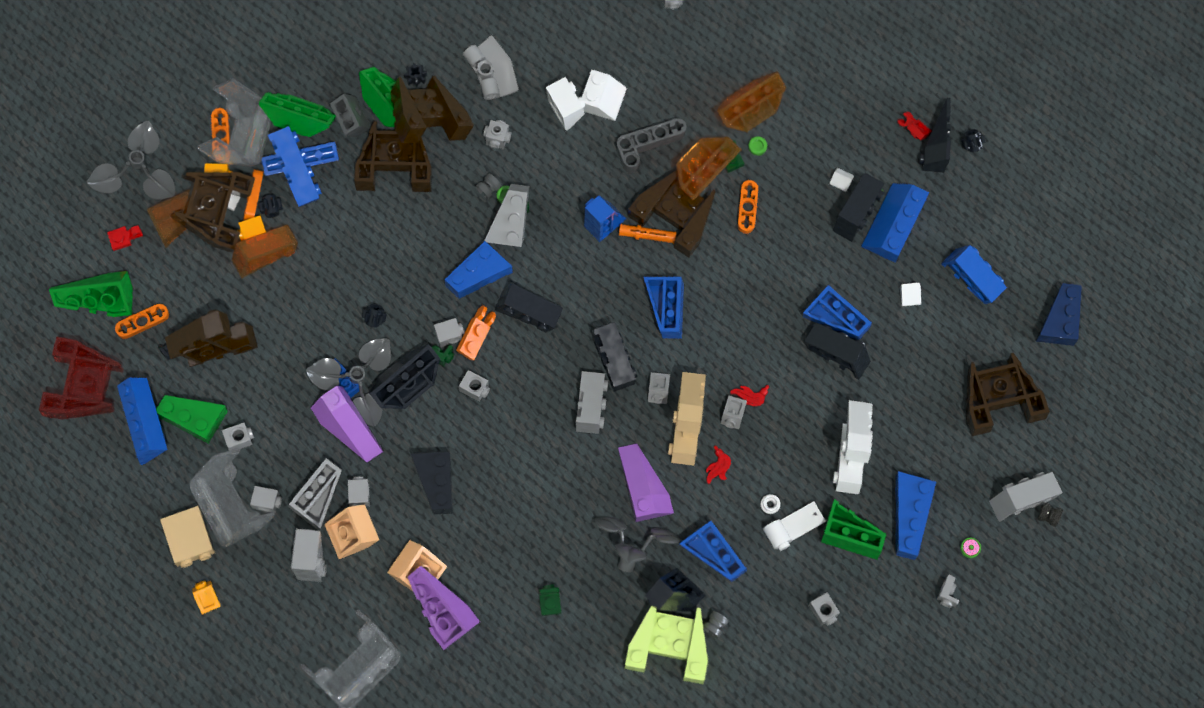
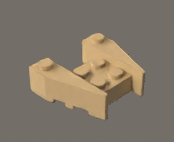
M682 372L678 409L674 411L673 423H676L674 442L669 444L668 455H672L671 463L693 466L695 464L698 434H700L706 378L704 374Z

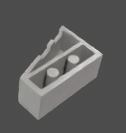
M510 185L484 241L487 243L522 247L530 186Z
M582 371L576 432L599 434V428L603 429L604 417H601V410L606 408V398H603V391L607 392L608 380H605L604 373Z
M327 458L289 504L291 510L319 531L342 471Z
M1041 472L1033 476L1034 479L1029 480L1027 477L1020 480L1017 485L1010 483L1002 488L1003 491L989 501L998 521L1001 522L1012 514H1020V511L1034 508L1062 494L1063 492L1053 472L1048 474Z
M296 529L291 569L298 580L321 582L322 577L326 576L327 565H325L323 559L320 531Z

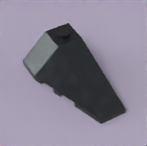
M946 98L923 154L920 153L919 165H922V171L944 173L949 163L951 124H947V122L950 121L951 98Z

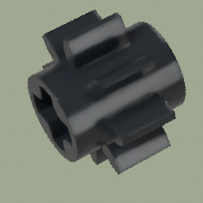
M413 63L411 67H406L408 73L404 74V78L408 79V85L415 84L418 87L420 83L425 84L423 77H427V71H423V65L418 66Z
M977 129L966 131L964 133L965 138L961 139L962 146L965 147V150L968 149L969 152L981 150L982 144L986 143L984 134L981 131L978 132Z
M275 195L264 196L262 202L258 203L261 214H265L267 218L277 217L279 211L283 210L280 198L276 199Z
M370 304L367 306V309L363 310L362 314L366 325L374 328L382 325L387 316L384 313L383 307L378 304Z

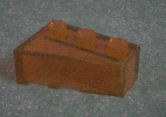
M190 190L147 209L165 248L187 229L171 218L170 215L175 211L183 214Z
M285 225L237 243L231 260L242 279L283 257L293 255L298 242L289 226Z

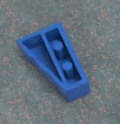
M601 196L595 199L591 198L585 204L584 227L599 242L626 220L612 203Z
M484 241L445 279V286L460 299L489 283L497 281V279L513 273L512 265Z
M971 245L955 249L941 263L944 267L948 265L956 272L954 276L957 279L961 277L968 285L967 288L984 304L992 303L1007 288L1004 285V280L992 271L991 265L979 256V251Z
M644 277L662 338L682 339L684 297L682 277Z
M829 285L803 312L804 318L821 325L826 324L838 333L843 332L855 340H860L871 328L872 324Z
M712 521L680 543L681 547L731 582L747 571Z

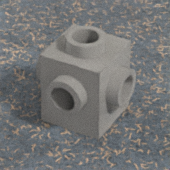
M491 120L489 126L485 127L483 136L486 137V145L496 149H504L506 143L510 142L512 132H509V125L504 121Z

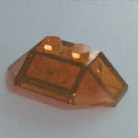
M777 71L760 77L724 99L717 112L725 127L748 132L777 113L786 86Z
M729 137L700 138L676 164L680 189L694 201L742 149Z

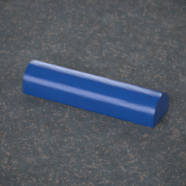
M335 142L303 148L307 157L304 160L306 167L339 160ZM276 154L261 157L265 176L283 173Z

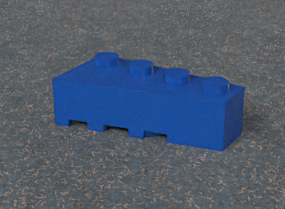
M288 126L269 134L268 137L272 142L298 207L319 200V194L322 193L318 183L314 184L311 179L314 174L310 166L306 167L304 160L307 157L303 148L299 149L297 146L299 138L296 131L292 132Z
M898 471L895 476L896 555L915 560L919 554L936 482Z

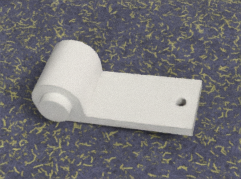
M813 501L782 520L778 519L768 524L763 530L775 550L779 548L782 551L790 546L789 542L826 521Z

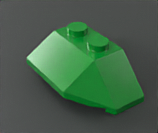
M375 67L360 71L359 76L363 100L384 126L395 127L394 123L396 120L393 116L394 104L391 102L390 92L396 81L386 74L379 72Z
M266 92L259 101V106L274 126L282 129L289 126L292 132L296 131L301 136L311 137L328 129L336 118V115L331 113L325 106L292 95Z

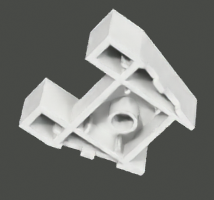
M849 400L847 424L842 426L838 471L834 472L833 483H836V491L852 494H859L863 466L864 463H868L871 454L872 403Z

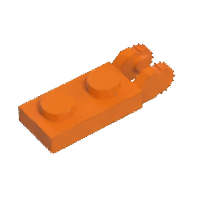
M481 306L477 310L456 349L457 352L469 360H475L490 329L489 326L493 324L496 317L494 312H490L487 314L484 322H482L481 320L487 311L485 306Z

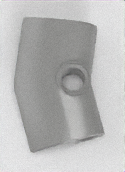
M492 35L478 47L472 45L464 51L463 56L478 75L485 100L507 96L518 91L511 59ZM483 69H488L490 72L482 73L481 71Z

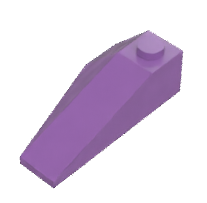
M334 387L322 395L311 407L320 424L366 462L383 453L382 448L344 387Z
M638 444L619 447L618 450L635 521L638 522L674 514L667 490Z
M422 566L407 577L416 599L421 601L424 608L422 610L424 617H427L431 627L429 629L431 634L443 650L480 622L468 605Z

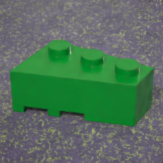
M167 395L163 397L156 409L160 419L209 444L228 412L225 405Z
M834 499L821 543L878 560L886 534L868 521H863L857 517L853 511L847 510Z

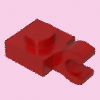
M908 111L903 114L907 118V122L902 118L898 120L899 125L903 127L908 126L907 128L911 131L912 136L922 140L932 132L919 119L916 120Z
M139 225L130 228L128 231L124 226L107 232L113 251L131 246L132 239L143 236Z

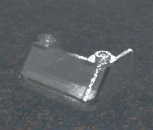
M232 78L215 86L213 89L227 99L226 110L230 116L235 118L229 144L215 137L198 145L197 149L220 164L253 167L261 162L271 121L259 106V101L262 97Z
M239 448L215 454L190 481V489L219 544L223 547L233 545L261 530L275 516L274 512L260 515L257 511H253L248 514L234 488L232 481L236 477L237 470L232 460L241 452Z
M359 609L355 612L365 622L357 634V638L362 644L334 672L328 667H323L313 674L304 664L300 666L340 708H354L399 662L401 657L397 648L374 622Z

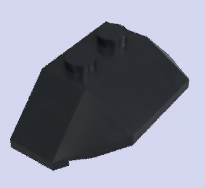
M429 344L408 352L377 378L369 394L380 408L406 409L434 385L440 362L439 356Z

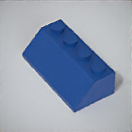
M892 183L861 247L896 263L929 192L912 184Z
M128 378L117 385L136 455L140 465H143L168 449L147 378Z

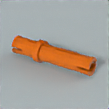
M620 224L619 236L635 237V240L641 238L674 244L676 232L643 228L641 225L630 226Z

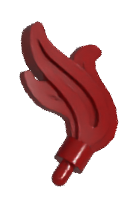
M769 385L761 388L759 393H754L749 387L740 386L741 389H733L730 394H735L741 399L746 400V405L757 407L764 403Z
M714 446L718 461L710 464L706 469V473L710 471L707 476V484H710L711 480L717 476L721 480H726L725 473L731 465L730 457L724 454L722 449H719L717 446Z

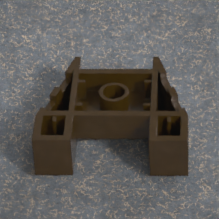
M432 76L425 89L408 90L402 78L398 77L390 92L391 102L394 104L393 116L396 120L394 126L402 143H418L427 127H443L450 141L465 140L474 126L467 111L436 76Z
M374 121L368 139L363 145L361 155L355 164L354 182L356 191H375L376 171L412 172L411 185L413 192H431L432 170L422 137L418 143H402L396 131H379L377 121Z
M679 168L640 194L628 209V217L643 227L653 213L682 231L674 242V248L690 258L700 245L716 191L713 190L707 199H704L679 182L682 176V168Z
M186 172L181 178L192 181L184 212L182 214L175 211L170 217L210 246L228 252L234 251L240 232L222 226L231 194L242 198L251 196L255 178L239 172Z
M211 310L207 315L196 319L165 337L170 359L179 356L188 359L189 367L214 358L217 360L222 359L224 354L230 352L234 355L258 348L253 326L244 322H238L233 325L234 327L230 328L227 314L219 310Z
M1014 353L1010 354L1007 360L1008 365L977 371L974 362H971L968 369L966 420L971 436L991 432L994 424L990 411L1021 404L1027 424L1047 418L1050 411L1044 393L1041 389L1037 388L1032 377L1026 373Z

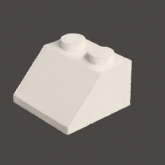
M591 70L582 96L585 107H583L584 112L615 121L626 87L608 74Z
M566 77L547 86L546 91L549 103L564 129L568 130L584 115L583 107H585V104L581 97L577 98L575 94L576 88L572 81L568 82Z

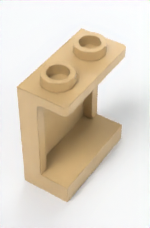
M198 506L160 519L177 567H188L193 564L192 561L200 559V561L211 558V554L215 553L202 518V512Z

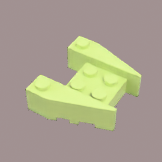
M651 606L629 645L625 669L644 672L647 655L650 653L687 661L683 680L703 684L708 659L701 609L697 608L694 620L656 612L657 608Z

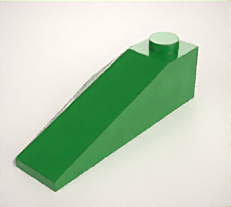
M128 271L107 273L49 289L55 307L78 310L79 307L90 309L89 313L96 314L97 310L105 311L107 316L110 317L132 314L133 287Z

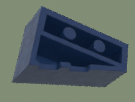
M1062 283L1037 337V342L1075 345L1079 337L1082 285Z

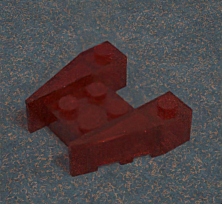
M56 337L52 356L56 362L68 363L70 365L63 395L43 392L39 407L41 415L62 420L114 412L115 409L112 403H106L104 400L111 371L123 373L122 365L98 353L96 350L88 348L77 340Z

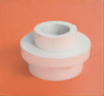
M766 495L761 500V508L767 514H774L780 508V500L775 495ZM772 501L774 506L772 508L768 507L767 502Z

